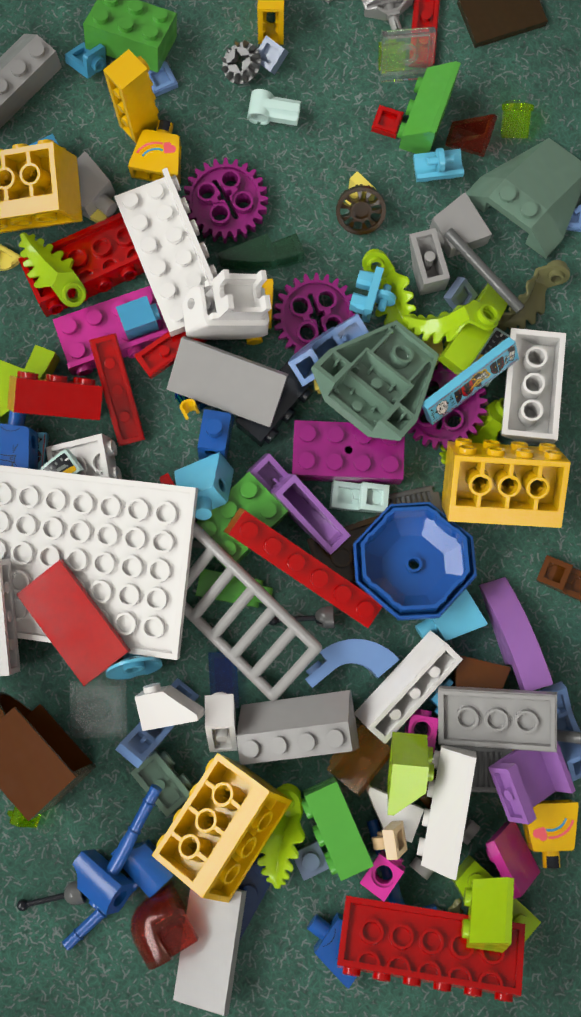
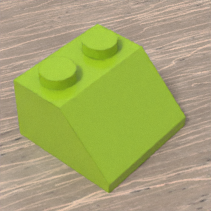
M392 732L387 780V815L394 816L426 794L427 782H433V747H428L427 735Z
M514 878L473 879L470 888L465 887L464 906L469 907L468 919L463 918L462 938L467 939V948L503 953L511 945Z

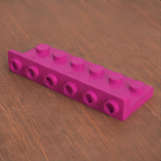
M151 286L52 319L67 360V367L72 375L77 374V376L88 375L93 372V368H96L89 342L90 339L116 333L123 358L127 356L135 358L134 355L168 332ZM147 296L150 305L156 303L161 319L156 320L159 330L128 340L116 307Z

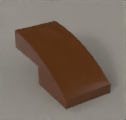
M547 555L536 581L581 602V571L573 568V565Z

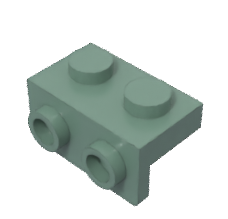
M157 749L139 768H135L130 773L146 793L152 784L162 788L155 804L168 817L189 798L190 790L194 785L184 773L179 776L172 766L175 765V762L166 751L160 753Z

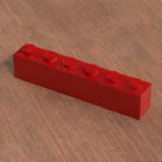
M239 508L224 530L226 534L366 628H369L381 610L382 606L366 592L246 510Z

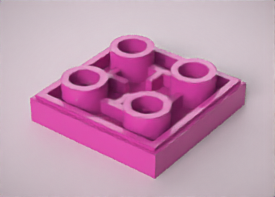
M505 822L487 841V856L491 862L495 863L500 873V878H514L513 899L522 897L539 875L540 870L515 822Z

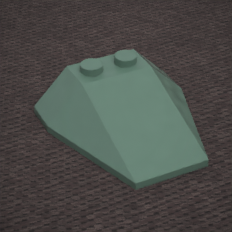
M548 138L481 176L466 194L473 205L483 213L491 205L526 231L529 235L525 244L547 259L563 240L581 194V160Z
M396 320L329 349L312 366L311 370L324 401L367 437L400 441L418 420L439 354Z

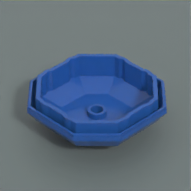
M431 502L390 504L353 543L355 583L398 620L440 618L477 577L473 536L455 522H449L446 515ZM415 561L419 564V567L411 569L408 564Z

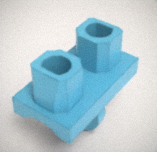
M436 148V152L413 155L416 182L454 179L464 176L461 149L444 151L443 148Z
M376 266L375 272L359 271L356 288L367 290L369 293L368 296L353 292L349 310L362 314L363 322H370L375 302L378 304L377 310L381 312L385 311L386 306H393L397 298L391 292V285L385 284L383 289H379L384 271L382 267Z

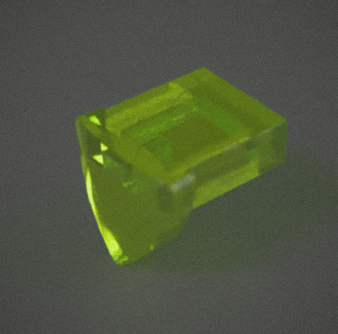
M519 100L503 102L501 137L528 139L531 111H534V105Z

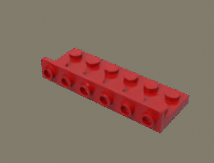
M121 213L51 243L53 245L51 254L62 250L64 253L62 261L67 258L74 260L72 270L86 289L84 302L89 297L100 292H107L112 287L125 281H131L136 276L144 273ZM18 258L45 316L59 314L65 308H68V306L61 302L51 287L35 288L34 283L39 277L29 278L27 274L33 267L23 266V262L28 258ZM70 288L67 292L69 298L74 297L76 294L74 288Z
M346 895L337 967L343 968L342 974L360 977L361 972L373 973L372 979L390 982L391 977L403 978L402 984L421 987V982L432 983L433 989L438 991L451 992V988L456 987L464 989V995L482 997V992L494 994V1000L513 1002V997L518 998L522 995L526 924L512 922L511 945L503 953L467 948V939L462 938L463 918L468 919L466 914Z

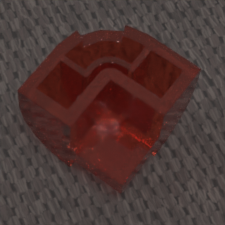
M172 881L160 888L150 898L147 896L140 902L131 918L130 932L134 944L149 970L167 963L174 955L194 944L199 939L184 912L186 906Z

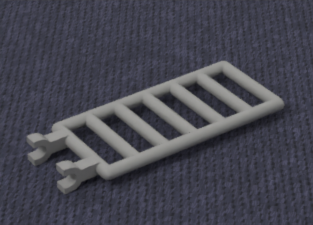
M194 523L193 538L195 537L206 549L189 569L187 589L214 556L226 569L194 608L186 602L184 615L269 700L276 701L321 652L322 645L197 523ZM235 576L247 588L212 628L201 616ZM256 596L267 608L235 646L232 647L221 635L252 598ZM276 616L288 628L252 667L241 655ZM297 636L308 649L272 687L261 674Z

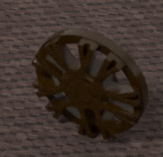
M357 184L345 190L336 205V216L339 224L346 231L356 235H364L375 231L383 223L386 215V205L383 196L374 187H370V185L363 186V184ZM362 191L366 192L365 199L361 198ZM357 192L358 197L356 199L351 198L350 194ZM371 194L377 197L374 201L368 200ZM344 200H347V201H349V202L352 203V204L349 205V204H347V203H345V202H343V201H344ZM381 204V207L371 208V206ZM340 209H348L350 212L341 215ZM372 213L381 214L378 221L371 217ZM352 217V219L346 224L345 221ZM369 220L372 226L367 227L365 221ZM356 221L362 222L361 229L353 228Z

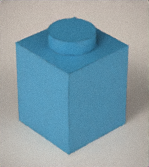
M147 296L116 307L128 340L159 330L156 321L161 319L156 303L150 305Z

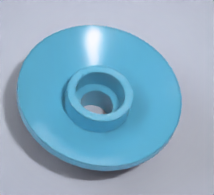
M127 653L123 656V660L111 665L106 669L105 673L109 679H131L136 676L151 674L159 670L163 664L159 658Z

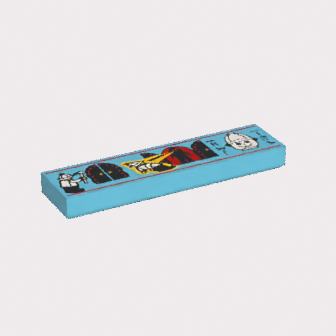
M510 337L506 338L428 397L422 405L426 419L432 425L519 360L516 342Z

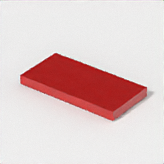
M63 559L58 560L16 594L83 686L89 684L131 651Z

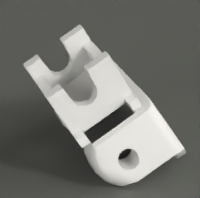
M223 269L213 280L205 281V285L193 286L187 292L182 304L186 336L203 340H236L268 335V311L272 308L270 295H265V288L262 287L267 281L266 270H260L257 274L229 273V269ZM213 288L216 313L208 315L205 294Z

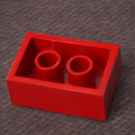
M18 371L17 376L10 375L7 409L14 413L100 420L103 386L95 385L94 379L74 377L73 382L67 381L66 376L46 374L45 379L38 378L39 374Z

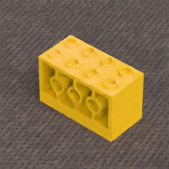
M49 139L39 140L36 145L15 144L12 146V149L3 150L0 148V234L83 221L77 156Z
M456 438L455 442L448 441L441 501L446 518L449 522L562 528L571 462L559 448H556L555 444L540 443L538 447L528 446V443L513 441L511 445L500 444L497 440H484L483 443H472V440L467 438Z
M217 753L206 765L205 773L200 781L190 790L189 798L184 806L174 815L173 823L166 834L162 835L158 840L157 848L152 856L200 897L229 903L292 800L246 766L240 765L239 762Z

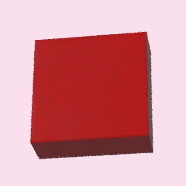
M379 105L371 131L396 139L404 112Z

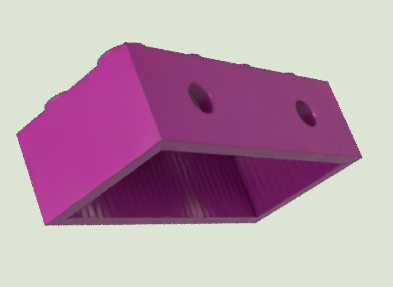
M294 420L292 474H295L301 481L333 482L335 480L351 483L368 482L400 485L404 477L405 436L400 441L367 437L350 422ZM351 447L352 453H346L345 448Z

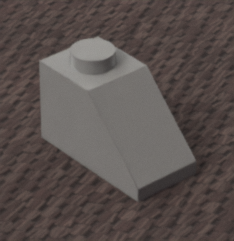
M436 228L409 234L412 268L419 294L424 295L445 290L450 280V275Z

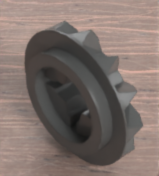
M246 40L244 42L235 41L232 47L226 48L225 56L221 57L223 62L221 69L226 78L235 84H244L251 81L257 75L261 65V56L258 49ZM239 54L243 59H246L242 61V70L235 64L238 62Z

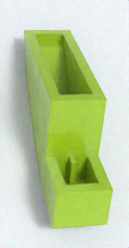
M489 283L476 299V301L482 304L488 303L495 306L500 313V319L508 305ZM471 323L466 324L452 341H445L443 345L446 348L439 356L438 361L456 375H459L472 364L494 330L486 331Z
M35 345L25 369L0 360V423H7L10 410L7 409L10 375L17 376L18 371L34 372L39 374L38 378L45 379L46 374L54 373L60 362L56 352Z

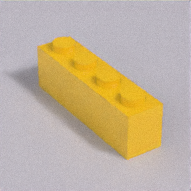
M128 49L103 71L119 126L137 144L144 129L154 130L157 127L159 111L155 105L156 97L151 87L153 83L148 73L150 68L141 56L136 57Z

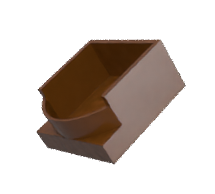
M0 692V789L22 815L30 821L54 807L96 766L41 704L31 711L13 696Z

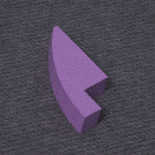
M265 453L246 471V473L250 472L288 510V516L330 555L351 536L295 474H288L269 453Z
M506 577L479 585L505 665H512L520 690L533 691L552 685L553 681L539 643Z

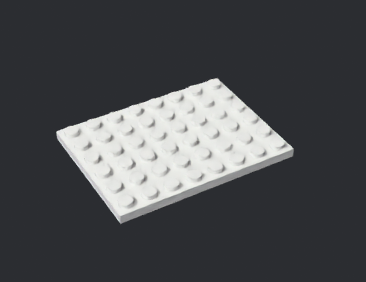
M0 465V559L10 558L17 638L51 643L16 594L58 560L63 559L131 650L128 652L129 654L178 660L181 650L198 488Z

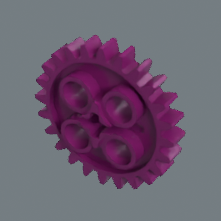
M226 157L223 160V164L220 165L216 159L213 160L212 167L206 162L203 163L204 171L195 169L196 178L188 177L190 186H184L186 195L182 196V198H186L191 212L187 214L189 221L194 219L199 231L203 229V238L212 234L213 242H216L219 236L223 237L224 244L227 243L230 236H232L235 242L238 241L237 235L239 234L245 239L248 238L247 230L256 232L255 223L262 224L263 217L261 215L267 214V207H265V205H268V197L265 196L267 194V187L262 186L263 178H256V169L248 172V163L238 167V159H235L232 165L228 164ZM228 181L236 182L234 186L225 185ZM214 182H217L220 186L224 198L227 201H230V207L234 214L238 217V219H234L232 217L226 201L224 199L221 200L220 191L214 185ZM205 193L213 194L209 199L202 198V195ZM242 202L249 204L246 208H240L237 205ZM220 214L226 216V218L222 221L214 219L217 215Z
M315 273L313 280H310L308 275L304 274L302 283L297 278H294V288L287 284L285 285L284 289L287 295L279 293L278 299L282 303H275L274 309L280 313L274 314L272 317L273 320L280 321L279 324L274 326V330H282L283 333L280 334L278 340L287 339L288 342L285 349L293 346L295 347V354L319 336L316 320L310 319L313 314V307L308 298L309 294L313 296L317 316H322L319 321L322 333L327 331L326 322L334 321L339 325L355 315L353 311L349 310L353 294L345 295L347 285L341 288L337 287L339 283L338 278L333 283H330L329 274H326L323 280H319L318 273ZM322 295L329 296L332 300V305L329 307L322 306L319 302V297ZM302 302L305 304L307 311L303 314L296 313L293 309V304ZM302 328H310L314 333V337L310 340L303 339L300 335Z
M439 362L437 370L433 372V378L428 389L432 386H437L440 389L457 375L448 368L444 369L442 363ZM485 388L479 389L442 418L441 429H437L440 420L433 425L430 422H421V417L424 414V410L421 408L418 420L408 431V434L415 432L413 439L416 442L423 437L422 445L424 447H427L432 442L434 450H437L439 445L443 444L446 451L448 441L455 442L456 438L469 439L467 436L469 433L477 436L478 432L475 426H484V422L479 417L488 415L487 410L481 408L489 404L487 399L480 398L486 394ZM458 416L461 418L458 426H448V420L451 417Z

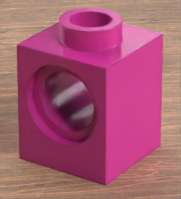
M417 709L415 714H412L406 721L405 733L414 734V727L418 722L426 723L428 727L426 734L428 747H433L434 753L438 718L432 717V711Z
M381 850L373 862L374 866L367 870L360 884L384 902L405 871L406 867L402 865L403 859L400 857L398 860H387L386 852ZM379 866H388L393 876L388 880L381 879L377 874Z

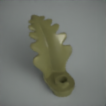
M553 260L545 266L536 268L533 277L526 282V292L518 296V299L525 307L517 314L509 307V312L503 313L497 328L506 331L507 327L510 330L511 328H517L518 325L520 329H525L526 320L531 325L535 324L536 313L538 312L542 315L545 312V292L547 288L563 284L569 280L570 269L567 264L561 260Z

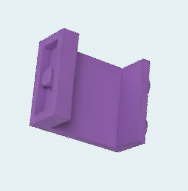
M558 741L557 752L515 749L488 767L509 822L529 825L537 819L533 810L534 806L554 792L573 793L576 791Z

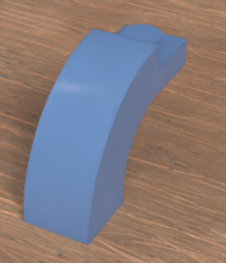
M357 313L336 327H331L306 344L290 358L288 364L303 387L315 379L311 368L329 349L364 335L369 331Z
M363 639L343 640L331 644L320 652L325 662L321 664L318 660L308 668L306 672L309 676L305 680L313 688L337 667L349 663L361 665L367 668L375 678H379L400 659L389 649L376 642Z
M178 678L171 684V686L193 701H196L199 697L198 694ZM139 722L115 750L136 768H139L176 725L142 731L141 723Z
M560 681L539 690L557 692V729L581 732L572 712L567 687L563 682ZM558 741L566 766L571 774L572 782L580 779L581 744Z

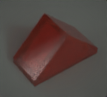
M490 114L453 121L445 145L484 157L497 116Z

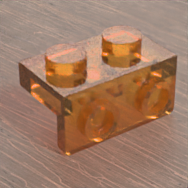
M364 725L357 728L360 748L351 752L335 753L331 757L330 765L327 768V771L338 778L359 797L388 761L391 747L384 744Z

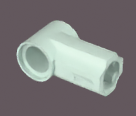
M255 89L251 93L247 119L254 124L261 122V125L276 122L297 126L301 101L274 97L267 90Z

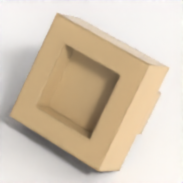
M403 821L390 822L382 831L377 832V836L372 837L373 849H385L387 860H398L408 850Z

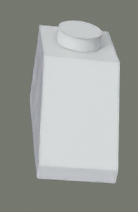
M160 683L144 686L143 691L135 696L142 731L195 722L205 714L202 706L171 685L161 687Z
M217 692L205 696V730L210 752L238 751L233 694Z
M368 785L366 791L382 829L392 821H403L406 841L412 843L424 809L419 805L411 803L394 816L387 815V792Z

